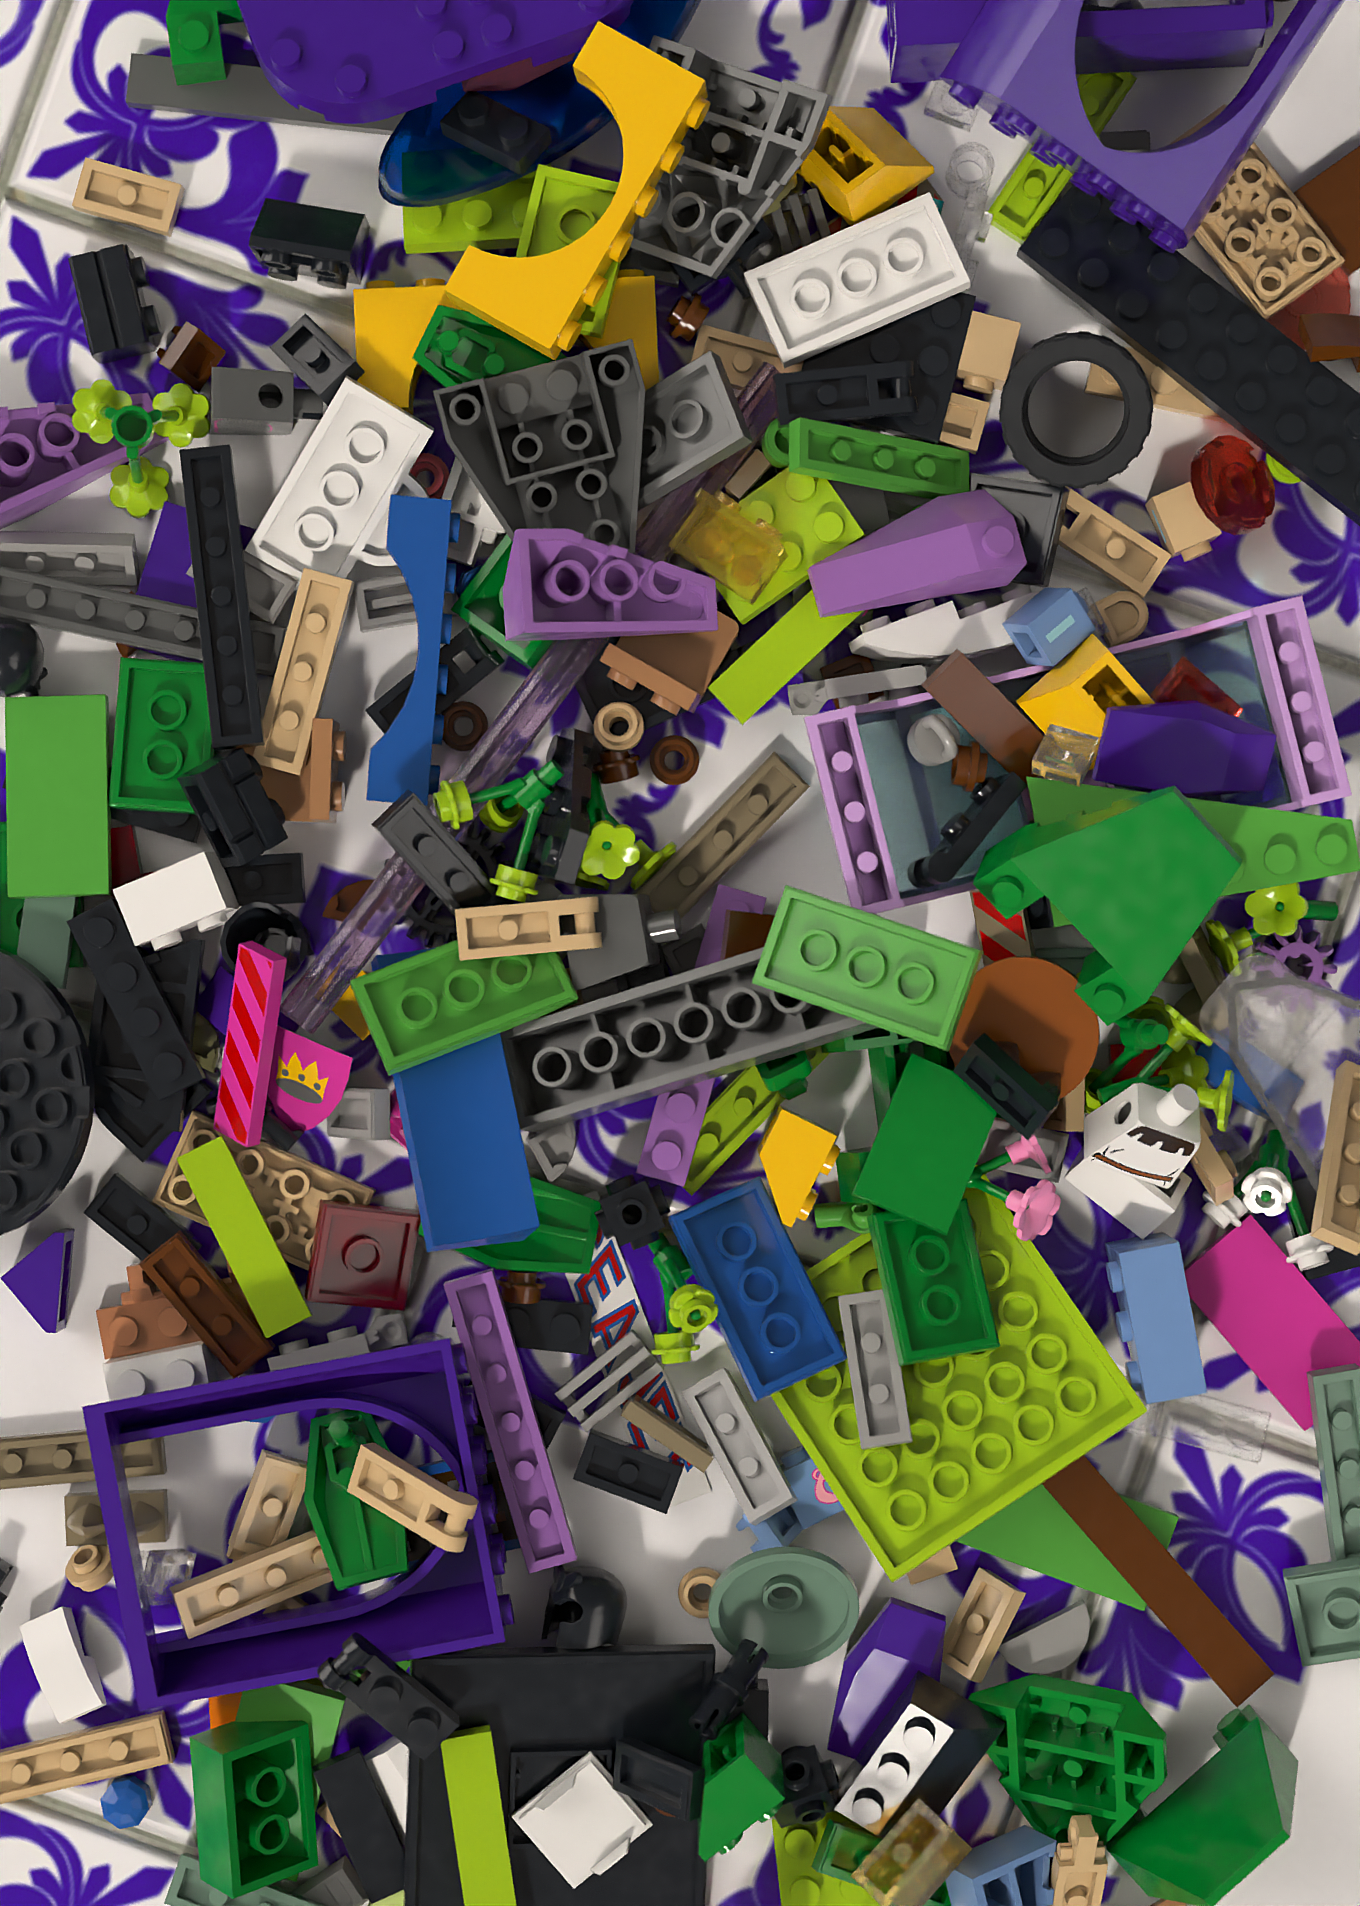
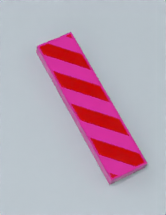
M254 941L239 943L213 1125V1129L245 1147L260 1144L287 958Z

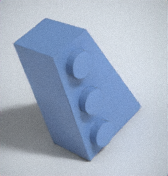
M1160 1232L1150 1234L1143 1240L1140 1237L1105 1243L1109 1261L1106 1263L1108 1281L1112 1293L1116 1292L1120 1312H1116L1118 1333L1121 1342H1127L1131 1357L1130 1362H1125L1127 1381L1135 1392L1138 1391L1139 1397L1146 1404L1207 1393L1179 1242L1166 1233Z
M1023 1825L941 1862L951 1906L1053 1905L1054 1889L1049 1887L1050 1857H1054L1057 1841Z

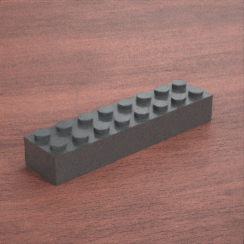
M762 947L526 1022L503 1031L500 1035L520 1130L540 1132L878 1027L753 984L752 981L764 949Z

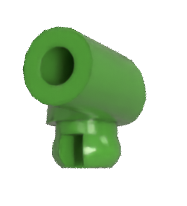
M839 1201L814 1204L817 1228L843 1226L859 1234L870 1233L867 1217L872 1213L880 1212L877 1206L872 1203Z

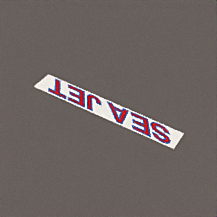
M597 1190L583 1195L597 1201L600 1199ZM598 1225L590 1273H565L575 1301L594 1303L590 1340L596 1356L599 1357L632 1329L651 1351L655 1348L654 1338L615 1236L606 1240ZM632 1344L602 1368L604 1377L608 1376L637 1352ZM655 1355V1357L662 1364L660 1355ZM645 1360L609 1388L612 1396L649 1367ZM664 1367L663 1371L633 1395L637 1394L688 1430ZM627 1400L616 1408L629 1443L685 1464L669 1508L712 1492L705 1472H701L621 1416L622 1408Z

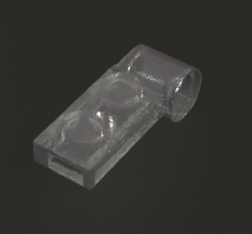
M977 142L961 144L954 150L945 175L949 191L956 197L966 200L953 244L970 279V288L966 289L968 291L971 290L979 264L978 261L970 259L975 241L985 243L993 217L992 213L985 212L984 210L989 197L987 191L994 172L995 162L991 151L986 146ZM966 161L974 162L981 168L983 176L974 181L965 180L959 175L957 166Z
M1202 1394L1146 1404L1140 1398L1148 1413L1122 1429L1143 1436L1165 1438L1258 1464L1261 1461L1271 1413Z

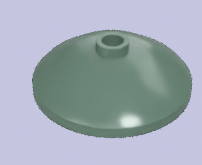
M774 1547L744 1556L730 1565L718 1577L710 1592L708 1616L714 1637L731 1655H734L743 1639H749L758 1645L748 1658V1661L753 1654L756 1655L760 1648L763 1647L769 1655L768 1661L762 1666L763 1668L789 1669L818 1662L837 1651L849 1639L859 1617V1598L857 1588L850 1574L832 1558L806 1548Z

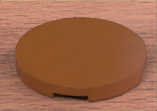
M1036 956L1004 958L990 963L976 972L949 1052L956 1067L971 1044L984 1033L993 1041L1017 1043L1020 1055L1019 1065L1029 1074L1037 1072L1060 1073L1062 1085L1060 1100L1083 1081L1093 1065L1100 1041L1098 1016L1074 991L1078 978L1065 967Z

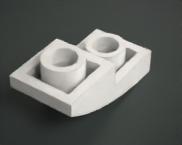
M60 1607L19 1626L36 1678L59 1723H67L107 1705L94 1657L84 1656L71 1608Z

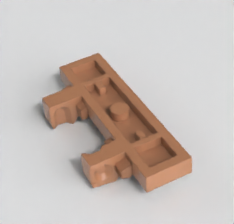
M227 1261L230 1277L221 1278V1280L258 1323ZM139 1263L126 1267L130 1291L121 1293L122 1304L96 1310L105 1360L202 1341L160 1290H156L155 1283L140 1267Z

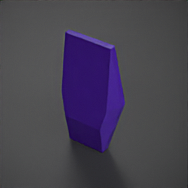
M1197 700L1107 707L1092 778L1098 782L1147 793L1176 786L1186 798L1264 791L1277 735L1271 730Z
M893 1597L888 1600L844 1658L827 1750L855 1759L918 1670L940 1683L946 1627L945 1615Z

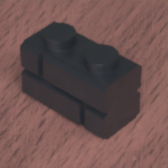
M120 244L100 249L97 252L91 251L68 258L91 356L99 364H105L157 350L154 336L162 334L161 325L155 306H146L142 288L150 286V280L143 257L135 258L134 253L127 244Z
M243 748L221 752L177 778L223 868L246 864L263 854L264 851L288 839V835L282 826L285 823L284 812L275 800L268 798L260 782L263 778L262 769L257 760L252 755L246 754Z

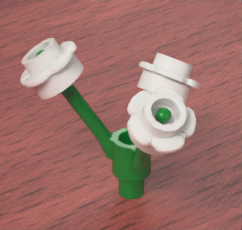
M1271 1129L1268 1131L1266 1144L1260 1146L1258 1159L1252 1163L1246 1174L1234 1186V1197L1216 1206L1209 1193L1204 1191L1202 1197L1207 1203L1201 1209L1212 1221L1225 1229L1229 1223L1240 1227L1242 1225L1240 1218L1248 1209L1255 1214L1262 1212L1267 1216H1276L1285 1211L1287 1203L1299 1237L1285 1243L1290 1257L1286 1258V1262L1289 1264L1298 1263L1300 1271L1321 1266L1329 1262L1327 1253L1331 1252L1334 1246L1310 1236L1311 1233H1309L1292 1184L1290 1169L1287 1166L1290 1155L1286 1149L1288 1134L1279 1129ZM1244 1193L1245 1196L1243 1197V1202H1242L1239 1198H1240V1197L1242 1196V1194Z

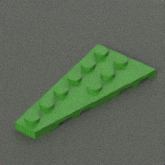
M1026 776L1034 823L1039 822L1041 826L1065 820L1067 814L1082 810L1085 811V814L1111 808L1112 802L1147 793ZM1187 798L1242 858L1241 866L1219 897L1360 871V859L1351 819ZM1049 900L1054 928L1071 925L1072 923Z

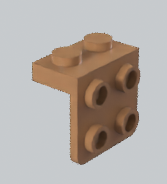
M717 611V631L621 636L616 646L609 643L600 661L611 667L606 675L607 677L632 691L637 682L655 692L650 701L677 716L681 707L694 713L739 633V625L735 620Z
M312 718V743L303 776L260 765L263 773V778L260 782L268 798L275 800L280 805L285 815V821L336 823L337 811L344 810L345 784L344 781H338V761H345L347 738L346 731H339L340 724L334 719ZM256 746L244 747L243 749L246 754L253 756Z

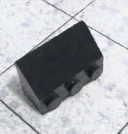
M918 1670L844 1773L834 1810L877 1836L928 1832L1002 1732L1005 1722Z

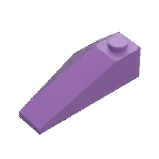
M148 393L129 394L132 405L139 406L147 412L154 410L153 401ZM55 402L38 403L37 407L8 410V406L0 407V530L34 515L112 472L116 466L128 463L126 447L120 444L115 436L108 443L99 444L90 438L89 433L77 431L72 424V416L76 411L73 403L55 405ZM154 432L150 443L140 448L139 456L168 441L169 437H162Z
M985 489L936 497L810 566L807 571L819 615L822 618L1007 586L1027 564L1014 516Z
M570 529L515 530L503 586L506 641L565 640L712 632L718 630L716 583L713 578L663 561L655 562L629 553L627 552L628 549L614 544L605 545L583 537L584 534Z

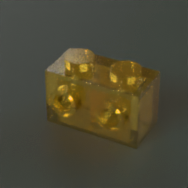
M918 1798L876 1848L865 1858L851 1877L881 1906H923L972 1848Z

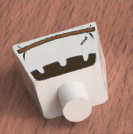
M1135 1083L1084 1118L1085 1161L1166 1189L1177 1179L1198 1150L1201 1142L1199 1098L1196 1092L1185 1084H1177L1167 1092L1144 1083Z

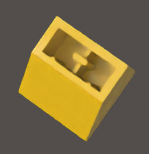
M829 106L815 147L797 169V173L812 188L817 187L818 194L850 226L880 214L935 173L934 167L874 108Z
M1093 633L1016 700L1018 705L1080 773L1094 769L1107 707L1155 703Z
M779 1105L757 1150L781 1221L792 1228L796 1218L803 1221L807 1219L818 1196L816 1190L812 1189V1186L819 1172L828 1176L841 1148L834 1144L837 1135L832 1130Z

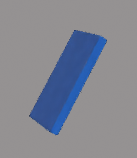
M760 1176L669 1217L668 1221L698 1284L715 1296L714 1303L718 1306V1314L715 1320L754 1402L847 1359V1355Z

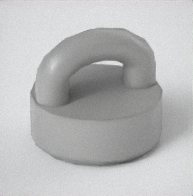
M930 714L918 719L910 727L907 735L908 747L911 755L918 762L926 766H937L950 761L957 755V744L960 745V733L956 724L950 718L942 714Z

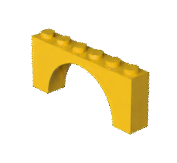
M599 21L572 66L577 82L588 88L606 105L615 118L622 134L623 168L620 182L609 207L598 222L583 236L573 243L547 254L521 258L494 255L469 245L444 287L450 302L553 360L557 359L562 349L568 352L576 342L582 329V324L578 322L587 305L594 307L599 302L608 283V280L603 278L613 260L619 263L625 257L633 240V235L629 233L638 216L646 218L651 212L659 195V191L655 189L664 171L671 174L675 170L685 149V146L681 144L690 127L696 130L701 125L710 107L704 79Z
M638 269L619 270L602 339L579 334L578 339L589 350L632 339L645 391L659 383L655 276H645L644 271ZM419 279L415 281L414 287H396L395 282L387 280L370 281L365 284L366 289H353L356 362L365 371L357 382L413 415L415 391L423 368L412 357L437 306L441 305L463 311L466 310L450 302L444 291L446 285L443 279Z

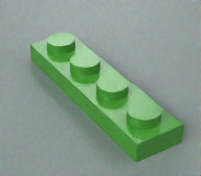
M802 417L789 423V472L928 499L969 492V451Z

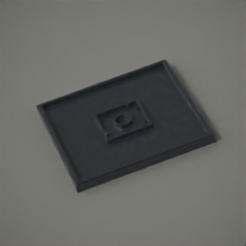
M713 1644L613 1645L589 1649H565L558 1647L470 1648L410 1660V1675L459 1715V1726L454 1731L490 1725L516 1906H705L707 1861L704 1862L698 1855V1819L686 1822L677 1817L665 1816L654 1807L630 1797L653 1825L632 1841L629 1845L628 1853L601 1875L593 1873L573 1889L511 1815L590 1751L614 1777L617 1740L628 1736L702 1767L704 1742L708 1739L700 1736L711 1718L708 1719L704 1726L701 1725L696 1732L689 1725V1719L695 1714L711 1690L709 1683L715 1674L716 1649ZM441 1745L425 1760L408 1748L403 1906H464Z

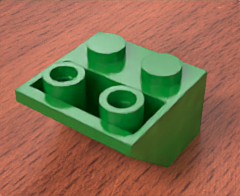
M743 1712L720 1730L716 1740L704 1742L702 1768H705L701 1815L698 1819V1855L704 1862L717 1852L725 1854L733 1849L741 1840L746 1829L756 1821L763 1823L772 1818L779 1811L785 1799L781 1755Z

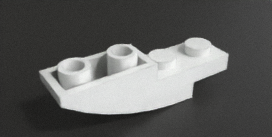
M1029 584L1001 595L1003 603L988 609L985 601L963 608L958 612L953 601L936 606L934 600L929 599L905 609L907 617L891 623L889 616L886 615L861 625L862 634L848 644L851 652L854 654L900 664H940L956 649L962 652L968 659L982 657L1004 650L1014 644L1002 623L1042 589L1032 592Z

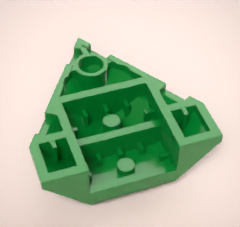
M1032 1674L971 1693L967 1699L1005 1722L1004 1729L986 1753L1001 1772L999 1782L1032 1828L1056 1840V1847L1058 1843H1068L1067 1830L1073 1815H1091L1092 1825L1095 1832H1098L1099 1835L1098 1841H1103L1105 1846L1138 1811L1141 1803L1151 1792L1155 1793L1167 1778L1166 1733L1132 1693Z

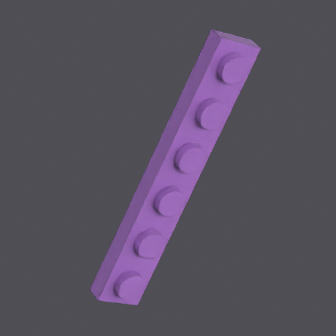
M718 884L694 969L721 961L726 909L763 913L767 898ZM715 1078L658 1095L636 1173L685 1186Z
M491 1268L446 1281L444 1283L445 1292L460 1343L464 1344L468 1370L528 1574L575 1561L578 1557L494 1269Z

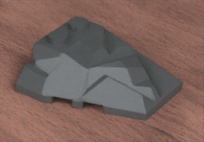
M653 35L649 46L650 50L705 80L708 94L707 100L710 101V107L701 125L696 130L690 127L681 144L685 146V149L675 170L671 174L664 171L655 189L659 191V195L651 212L646 218L638 216L629 232L633 235L630 247L717 279L815 147L833 97L824 92L785 79L782 83L714 60L697 49Z

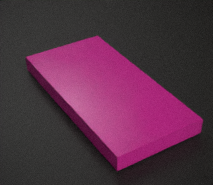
M1247 1213L1240 1219L1242 1223L1240 1227L1233 1225L1184 1267L1189 1298L1300 1428L1306 1431L1313 1425L1307 1372L1353 1363L1360 1367V1341L1295 1265L1286 1262L1287 1256L1253 1216Z

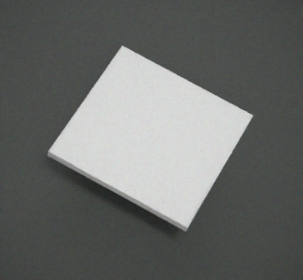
M591 1751L511 1815L573 1889L593 1873L597 1875L604 1873L628 1853L629 1845L632 1841L653 1825L630 1796L612 1789L613 1776Z

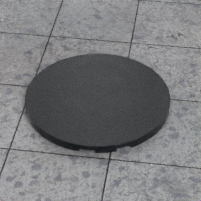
M0 948V1236L19 1229L39 1216L57 1199L72 1179L83 1157L92 1127L95 1083L92 1061L85 1036L72 1008L61 992L33 965L21 957Z

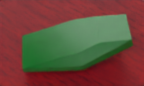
M441 305L437 306L412 357L417 364L445 388L556 361L468 311ZM560 352L556 360L568 357Z
M530 1176L540 1227L524 1241L450 1249L495 1270L589 1274L599 1225L595 1212L602 1207L597 1200ZM420 1223L418 1236L424 1238L422 1223Z
M349 1409L311 1419L304 1494L306 1509L338 1591L409 1572L406 1527L347 1491L362 1444L376 1443L390 1452L373 1415Z

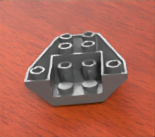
M632 339L587 350L579 355L484 380L480 378L433 391L446 442L512 543L515 530L570 529L584 534L583 537L608 546L614 544L628 549L627 552L635 553L645 387Z

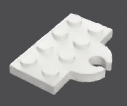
M346 375L245 551L294 578L299 583L303 568L346 579L357 560L374 566L397 565L386 549L390 495L430 498L424 485L410 473V470L432 435L434 428Z

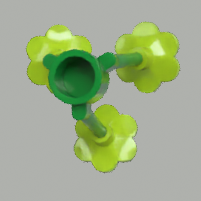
M104 379L94 381L90 389H78L72 398V403L76 409L72 416V424L77 431L89 433L90 438L99 444L108 443L115 436L117 441L126 447L129 464L116 466L110 474L113 487L110 490L109 496L112 504L117 508H126L130 516L138 519L146 517L151 509H162L164 502L169 500L166 491L170 480L168 472L162 467L152 466L149 459L139 456V450L150 443L154 432L159 436L169 437L171 443L180 448L189 446L194 438L205 437L211 428L207 418L211 409L209 399L203 394H194L193 389L188 384L179 383L172 386L169 393L157 394L152 403L154 410L147 412L139 406L132 405L131 397L127 392L115 390L113 384Z

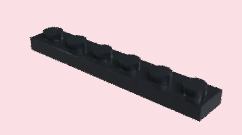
M230 444L179 450L212 747L215 751L262 746L265 745L232 449Z

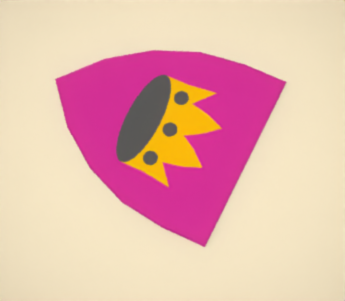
M277 1025L267 1094L278 1118L292 1130L302 1129L307 1131L330 1116L343 1097L353 1058Z

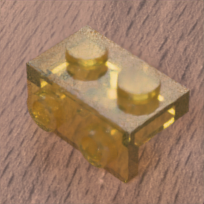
M700 488L694 496L698 504L668 546L673 552L753 605L788 557L783 544L780 542L783 535L775 527L760 518L753 524L738 514L742 507L723 492L717 490L712 496Z

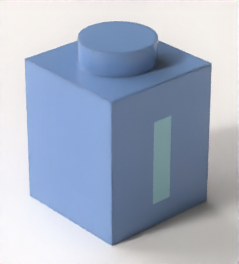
M1045 587L1002 623L1028 665L1041 666L1056 665L1096 630L1087 615L1089 609L1086 602L1071 588Z

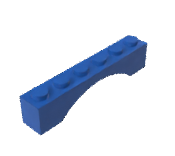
M390 495L386 549L399 567L412 597L418 628V655L413 682L402 709L386 733L370 748L367 801L394 803L409 789L424 805H428V795H433V793L439 790L440 765H431L432 744L442 745L444 715L435 714L436 694L446 695L448 665L439 664L440 644L450 645L452 614L443 613L444 593L454 594L456 564L447 563L448 542L458 543L460 513L451 512L452 500Z

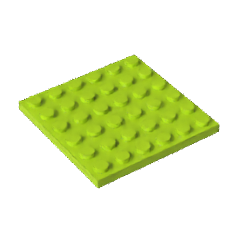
M986 1175L981 1176L982 1179L990 1182ZM966 1187L962 1199L967 1198L1000 1347L994 1350L901 1366L913 1442L865 1450L861 1449L848 1359L770 1395L892 1583L1148 1413L1140 1398L1030 1239L1022 1241L1017 1238V1228L1013 1226L1014 1215L1006 1208L1005 1202L980 1189ZM870 1233L859 1235L806 1271L845 1353L846 1346L838 1296L882 1289Z

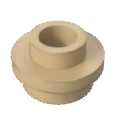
M625 702L610 703L604 706L595 717V736L598 742L607 750L613 752L628 751L634 748L642 739L644 733L643 718L640 712L631 704ZM617 721H623L629 725L627 732L620 736L610 732L611 726Z
M85 1545L72 1554L66 1565L65 1575L73 1586L90 1592L102 1588L111 1580L113 1569L107 1545Z
M697 1567L683 1576L678 1588V1598L681 1606L688 1614L697 1618H709V1598L705 1600L698 1599L694 1595L693 1590L701 1583L708 1584L713 1588L716 1580L721 1575L719 1572L709 1567Z

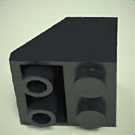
M265 198L250 235L249 247L261 267L268 270L270 277L285 281H297L298 275L316 277L319 285L334 289H346L347 283L361 284L370 225L365 214Z

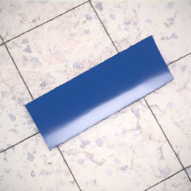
M433 948L376 955L371 961L372 972ZM500 1033L393 1074L427 1252L524 1241L540 1227Z

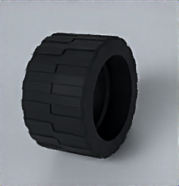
M1088 331L1058 333L1053 337L1036 343L1016 362L1007 377L1000 397L999 423L1002 425V436L1005 444L1009 446L1013 453L1012 457L1019 465H1023L1029 471V474L1036 479L1045 480L1050 485L1060 488L1068 486L1073 487V489H1079L1093 484L1100 485L1109 481L1108 479L1112 476L1121 474L1144 448L1143 443L1146 437L1149 436L1152 426L1153 399L1148 380L1140 364L1124 346H1120L1113 339L1104 335L1092 334ZM1070 361H1085L1106 370L1118 383L1124 399V417L1116 436L1103 449L1082 457H1067L1049 450L1035 436L1028 417L1029 398L1036 382L1049 369Z

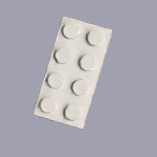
M930 192L744 273L745 282L784 369L970 288V279Z

